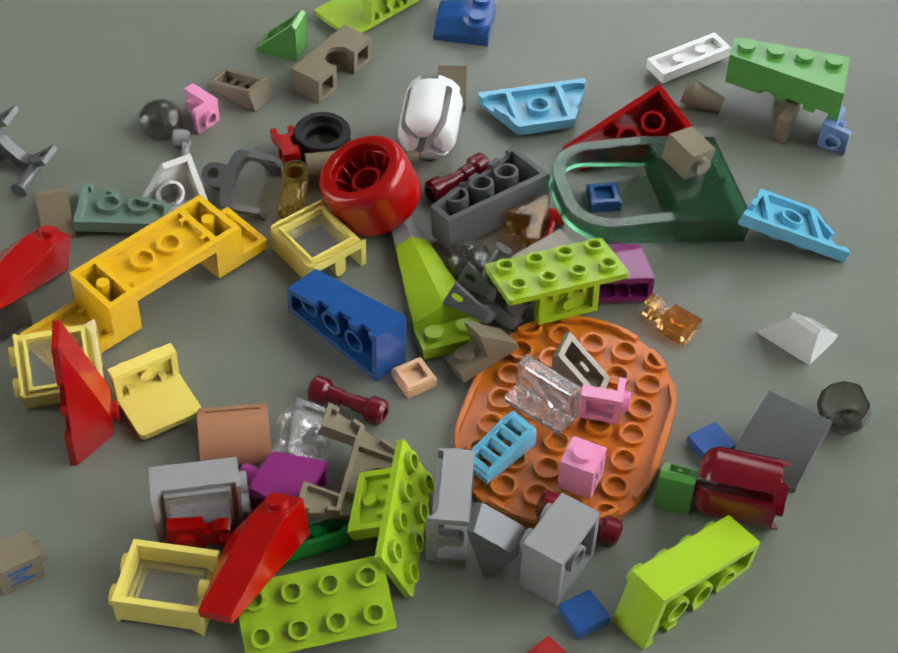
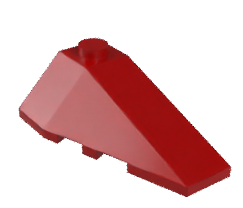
M659 83L564 145L563 150L578 170L583 171L665 148L670 133L691 127L692 124Z
M44 225L0 252V310L68 270L71 244L70 234L59 231L55 226Z
M271 492L227 538L198 609L200 617L232 624L308 538L310 531L303 498Z

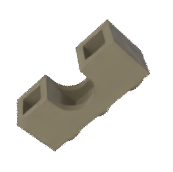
M343 25L302 60L294 64L291 68L292 90L320 104L337 89L336 69H344L355 74L371 60V37Z

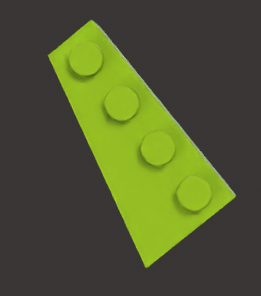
M730 515L717 522L710 521L700 532L693 536L690 534L686 535L676 546L669 550L664 548L650 561L644 564L641 562L637 563L630 569L626 576L628 582L612 622L644 651L653 644V636L656 631L661 628L667 633L677 625L676 619L684 613L687 607L692 612L695 611L708 598L712 590L718 593L750 567L761 542Z

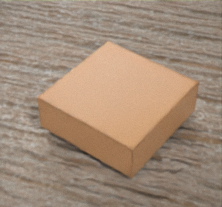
M421 357L391 369V377L408 399L437 387V378Z

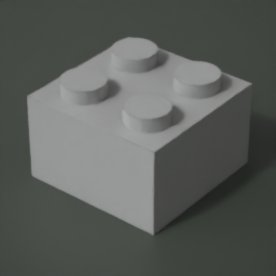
M561 493L553 504L547 503L541 512L539 523L534 529L528 528L520 541L522 556L517 566L520 569L519 585L557 606L594 556L600 512L564 493Z

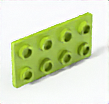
M330 0L316 8L315 15L335 30L346 25L363 33L420 0Z
M591 238L574 244L561 245L556 248L530 252L525 255L508 259L504 258L485 264L486 273L508 305L513 306L534 301L533 318L538 325L598 311L600 285L627 279L629 271L603 238Z
M405 439L396 441L392 467L359 473L347 532L353 540L378 537L375 552L376 561L386 571V574L405 598L413 597L415 583L419 580L418 565L420 553L424 550L423 535L426 518L429 517L428 505L430 493L434 491V481L432 475L425 470L419 461L417 453L412 451Z
M375 556L273 577L239 615L245 653H291L392 631L397 628L386 571L376 561Z

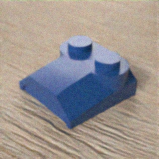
M495 0L440 1L435 20L433 40L488 47L496 14Z

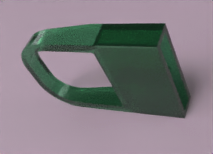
M637 136L578 143L563 150L554 161L549 187L558 212L571 229L586 238H603L606 243L744 242L749 228L738 224L740 217L748 207L714 137H704L715 148L710 168L702 175H696L685 180L661 157L668 137ZM576 167H643L663 213L623 218H603L590 214L575 201L565 172Z

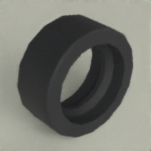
M316 112L302 117L296 123L294 141L295 145L299 147L301 159L305 161L304 154L334 151L351 141V130L349 123L343 117L330 112ZM317 134H330L338 137L337 140L325 144L313 143L307 140L309 137Z

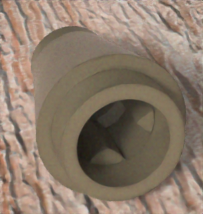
M688 80L680 102L687 104L686 107L719 113L725 97L698 80L696 82Z

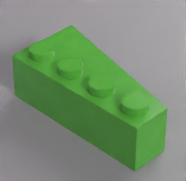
M734 37L725 82L758 94L764 91L769 92L775 97V100L784 103L788 99L803 104L802 109L814 113L817 109L828 113L827 118L838 121L845 92L850 57L812 51L806 48L789 47L778 43L761 42L750 38Z

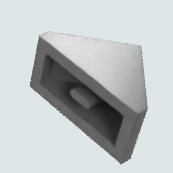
M475 502L467 534L482 575L491 577L518 557L520 541L523 537L525 526L482 502Z

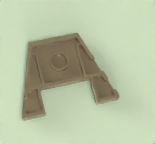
M331 403L327 405L318 434L352 446L339 493L304 481L298 497L303 498L307 517L350 520L359 473L392 467L396 446L385 438H382L381 441L364 430V424L356 419L351 422L339 414L340 408Z

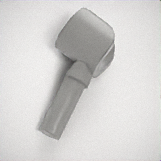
M174 129L173 147H181L182 156L190 154V132L188 130Z

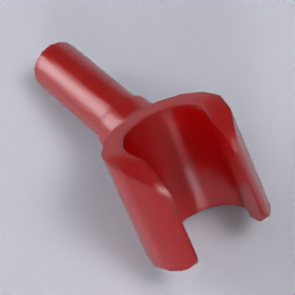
M564 208L548 209L544 237L554 232V226L564 227Z

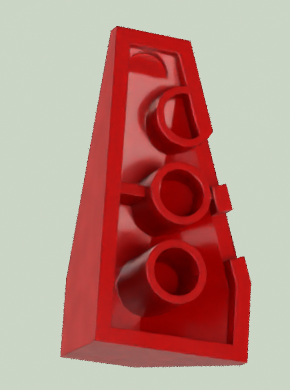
M54 320L52 321L51 351L56 385L60 386L61 416H65L67 429L64 431L65 445L70 466H77L114 435V421H120V407L118 400H112L110 386L62 322Z

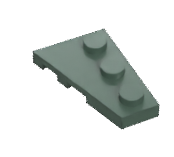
M83 181L73 220L74 230L84 232L136 233L170 213L172 205L138 195L132 198L119 195V190L108 188L106 191L94 189L92 183Z

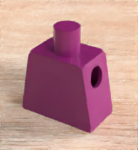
M617 236L608 238L606 243L629 271L627 279L600 285L598 303L651 302L655 277L642 247L638 244H624L623 239Z
M277 451L271 452L261 468L245 462L239 470H246L250 505L253 510L271 492L298 497L304 481L325 488L328 484L327 462Z

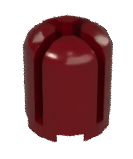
M720 446L713 447L704 454L700 461L698 472H700L699 477L703 479L696 480L694 490L696 506L706 516L722 519L730 515L739 523L778 530L776 523H773L775 516L783 517L789 485H786V481H783L784 466L791 467V461Z

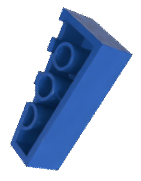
M318 269L313 270L287 288L288 310L376 382L390 373L391 369L406 361V316Z

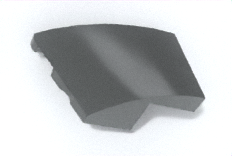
M769 391L744 430L734 450L791 461V467L784 466L783 481H786V485H789L788 492L795 493L809 472L815 452L830 431L833 421Z

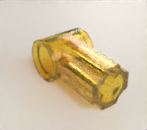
M291 160L284 163L281 167L278 216L282 219L306 206L309 194L308 166L302 161Z

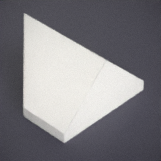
M191 154L160 164L142 196L172 205V211L198 195L203 196L208 201Z
M795 312L788 319L756 331L807 365H810L838 336V334L814 319L798 315Z

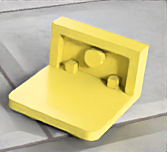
M171 343L152 349L145 354L121 362L108 369L112 395L115 400L119 401V407L140 439H149L197 417L198 409L201 408V405L179 373L177 352Z

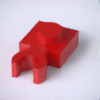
M204 516L166 518L168 544L206 549V543L225 545L227 538L231 535L230 518H216L211 522H204Z

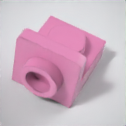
M194 83L184 88L185 105L187 111L193 117L194 131L201 134L220 121L217 98Z
M620 377L617 391L583 385L578 417L618 425L621 411L628 412L631 392L625 391L627 378Z

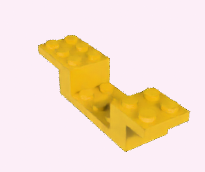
M198 195L69 272L74 300L22 331L20 335L52 330V321L60 320L65 327L83 325L95 319L99 333V347L101 353L142 328L138 305L140 299L198 263H201L220 279L268 249V239L229 207L220 211L203 196ZM83 342L77 343L84 352ZM51 348L33 350L32 352L55 373Z

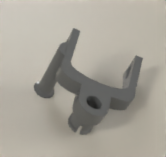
M15 105L0 113V161L10 159L20 168L26 169L18 182L10 187L17 196L26 197L27 189L58 148L53 144L31 155L16 145L1 128L8 126L20 110Z
M256 147L253 152L241 149L232 155L228 165L211 162L204 166L201 173L202 180L209 187L220 191L219 202L222 207H229L236 213L266 221L268 215L261 208L235 204L234 190L242 168L249 161L260 163L268 176L278 175L282 169L283 162L277 156L267 154L261 147Z
M496 242V249L487 263L504 259L507 254L512 253L511 249L503 243ZM468 262L442 304L472 315L484 323H490L495 320L509 329L517 330V327L523 323L525 319L524 313L530 307L531 302L513 306L508 305L495 284L491 282L485 267L480 272ZM469 273L475 277V281L471 282L465 278V274ZM463 287L485 295L489 299L490 304H481ZM452 294L460 295L463 301L458 302L454 300Z

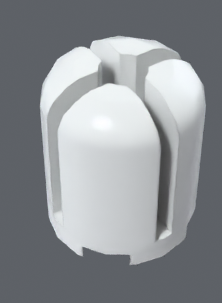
M439 75L438 79H421V76L411 81L406 89L398 125V139L406 151L418 150L420 159H439L452 150L456 144L463 99L460 95V87L454 81L442 75Z

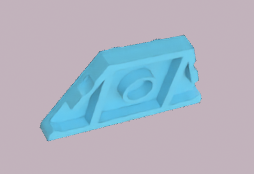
M585 78L479 92L478 104L518 136L574 128L585 91L586 80Z
M762 188L738 221L739 225L764 233L773 240H783L801 250L808 249L844 262L850 254L847 247L838 246L832 241L835 232L823 221L815 208Z

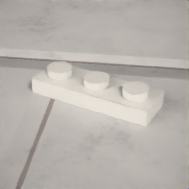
M714 32L648 58L646 68L660 82L665 83L729 57L731 47Z

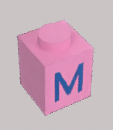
M573 436L560 461L557 488L591 499L603 474L607 448Z

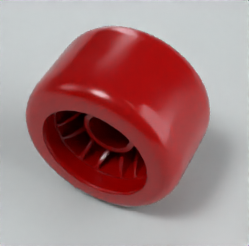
M364 136L342 145L328 158L322 168L319 179L320 192L331 212L355 235L363 237L382 235L402 225L415 211L421 195L419 177L405 151L397 142L384 136Z

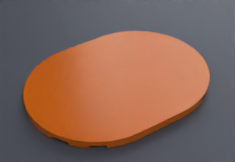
M574 316L538 325L536 321H531L517 327V331L508 336L518 344L519 348L474 376L455 423L453 448L472 450L511 411H515L536 428L535 446L488 484L473 473L472 496L478 502L490 506L525 526V529L530 527L534 529L539 523V517L536 516L535 509L542 492L546 490L557 494L564 493L600 512L601 518L607 515L618 519L623 518L632 512L651 490L673 425L677 395L675 383L672 382L667 370L668 366L656 350L648 348L639 341V336L623 327L604 320ZM571 332L610 376L611 379L606 389L617 391L620 377L627 378L625 391L631 392L628 412L621 411L618 425L579 418L580 398L550 388L553 356L565 333ZM573 436L607 448L603 474L591 499L557 488L560 461ZM502 440L506 445L511 446L506 440ZM493 448L491 449V451L494 452L497 456H501ZM483 456L480 458L488 467L492 465Z

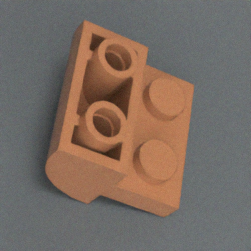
M267 403L198 409L197 424L200 461L237 457L238 465H243L246 462L257 466L265 462L271 453Z

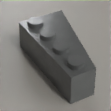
M512 145L505 150L506 155L503 158H495L489 162L488 169L483 173H474L468 178V184L464 187L454 188L430 206L432 236L451 251L549 204V173Z

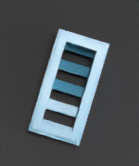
M515 411L508 413L472 449L475 450L474 474L488 484L535 446L536 428ZM502 440H506L511 446L509 447ZM493 448L501 456H497L494 452L491 451V449ZM482 456L492 464L490 467L480 460Z

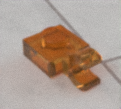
M651 294L645 301L648 307L643 311L642 315L658 323L657 332L683 347L701 328L703 319L677 304H674L669 309L665 301L656 294Z

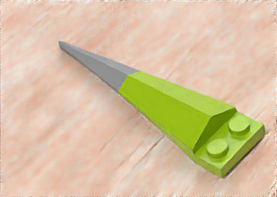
M410 216L402 225L391 232L413 337L423 360L449 355L459 347L470 342L471 339L464 322L480 323L474 316L442 304L456 281L412 216ZM452 294L454 300L458 302L463 301L460 295Z

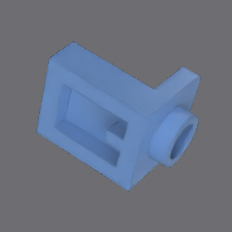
M841 106L838 121L826 117L822 123L817 146L839 155L846 153L851 136V131L846 129L847 121L844 120L845 107Z

